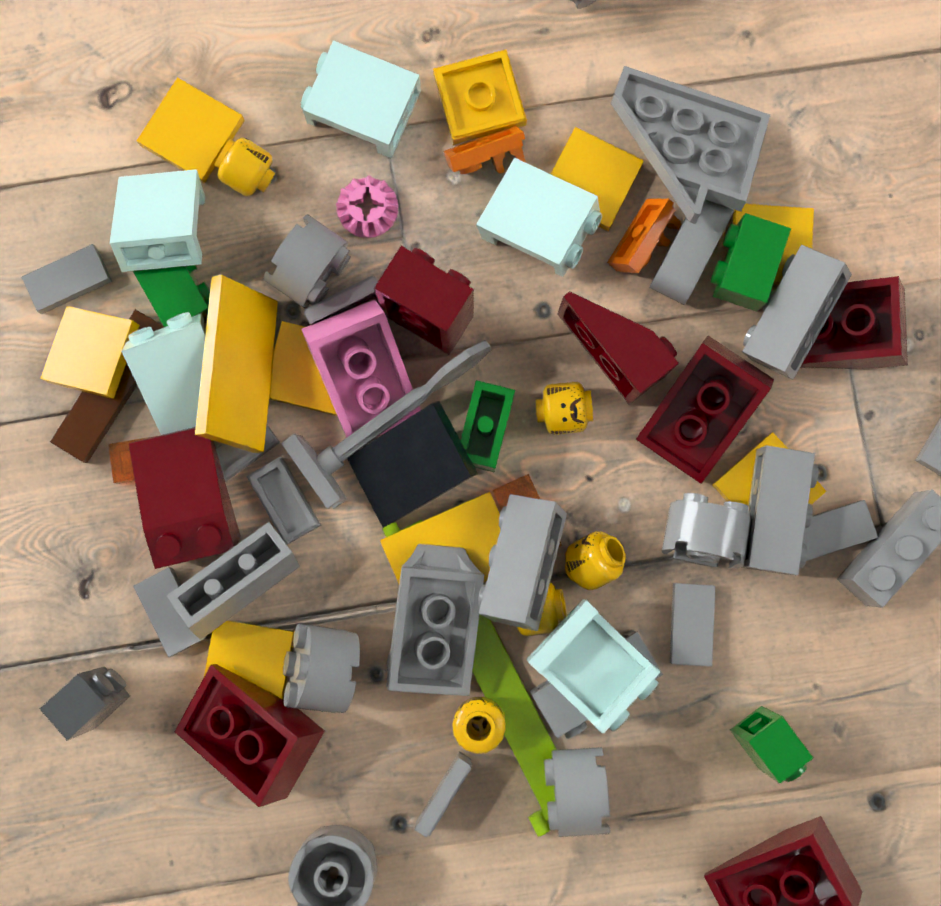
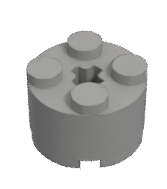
M308 214L303 217L306 226L302 228L296 224L273 256L271 262L277 266L274 274L272 275L266 271L264 275L265 282L303 308L323 300L329 290L326 287L327 279L332 272L338 276L351 258L348 255L350 252L347 249L348 242Z
M684 493L683 500H676L670 504L662 553L667 555L675 550L673 558L704 566L718 567L719 560L730 561L729 568L744 567L751 524V516L748 515V505L731 501L724 502V506L708 503L709 498L707 496L696 493Z
M298 623L293 639L295 650L294 652L287 651L284 659L283 675L290 676V682L287 683L284 693V707L345 713L350 706L356 687V682L350 680L352 667L359 668L360 645L358 635L347 630Z
M602 747L552 750V759H544L546 786H554L555 801L547 802L550 830H558L559 837L610 834V826L601 823V817H610L605 766L596 765L595 756H604Z
M330 825L318 828L304 841L290 866L288 883L290 891L298 903L297 906H365L377 875V858L374 845L361 832L349 826ZM331 866L339 869L337 879L329 877Z

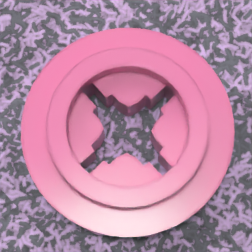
M370 175L361 179L353 178L350 184L345 188H341L340 196L336 203L338 218L343 227L351 234L362 238L382 235L392 227L398 215V201L395 191L388 186L385 180L381 181ZM369 193L372 203L379 206L370 210V215L367 216V221H365L362 209L355 205L363 203L364 198Z

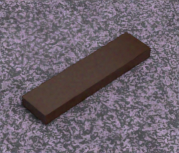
M136 309L129 318V320H133L140 325L138 330L145 327H151L153 331L164 328L163 325ZM127 362L114 399L82 391L50 440L52 444L83 463L89 462L137 387Z

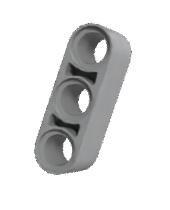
M705 199L696 224L690 223L685 217L649 288L685 305L735 209Z

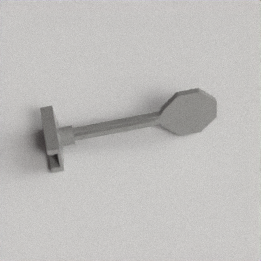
M486 340L466 349L445 364L425 385L413 389L335 447L329 446L318 455L301 435L293 434L281 444L326 508L333 507L335 509L347 500L336 480L331 475L344 465L343 461L423 404L432 392L454 382L476 366L492 349Z

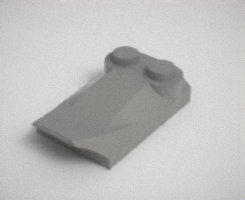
M418 544L411 557L402 565L391 650L386 661L388 671L386 687L388 691L469 696L480 607L478 605V596L483 586L484 574L472 563L465 548Z

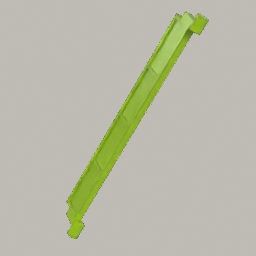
M422 519L408 527H411L417 523L422 522ZM396 522L382 528L386 537L402 531ZM479 614L472 673L484 696L496 702L505 715L506 730L504 736L541 807V810L534 812L528 817L539 837L551 831L548 822L547 802L555 801L554 786H546L544 759H552V750L557 749L491 620Z

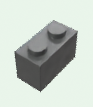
M105 667L78 673L49 699L40 710L68 741L97 728L130 695L124 689L126 682L115 670H107Z

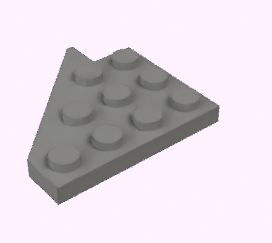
M624 66L611 105L688 221L696 224L705 199L742 211L747 201L770 114Z

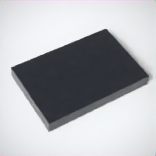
M440 401L428 405L347 458L383 528L478 474Z

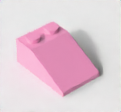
M376 300L301 329L346 438L413 390L385 312ZM418 406L416 409L407 414L405 417L396 422L394 425H392L390 428L385 430L380 435L385 434L386 432L393 429L403 421L407 420L414 414L421 411L420 407Z

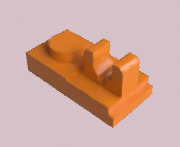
M513 126L444 150L443 152L447 164L453 172L460 171V174L472 173L482 168V162L492 160L494 169L499 174L505 172L503 166L505 152L525 162L522 150V140L525 139V135L521 129Z
M669 198L646 199L607 263L617 272L639 273L651 260L652 251L655 246L667 247L671 243L664 236L665 227L669 229H679L681 227V221L674 215L676 211L672 207L674 203Z

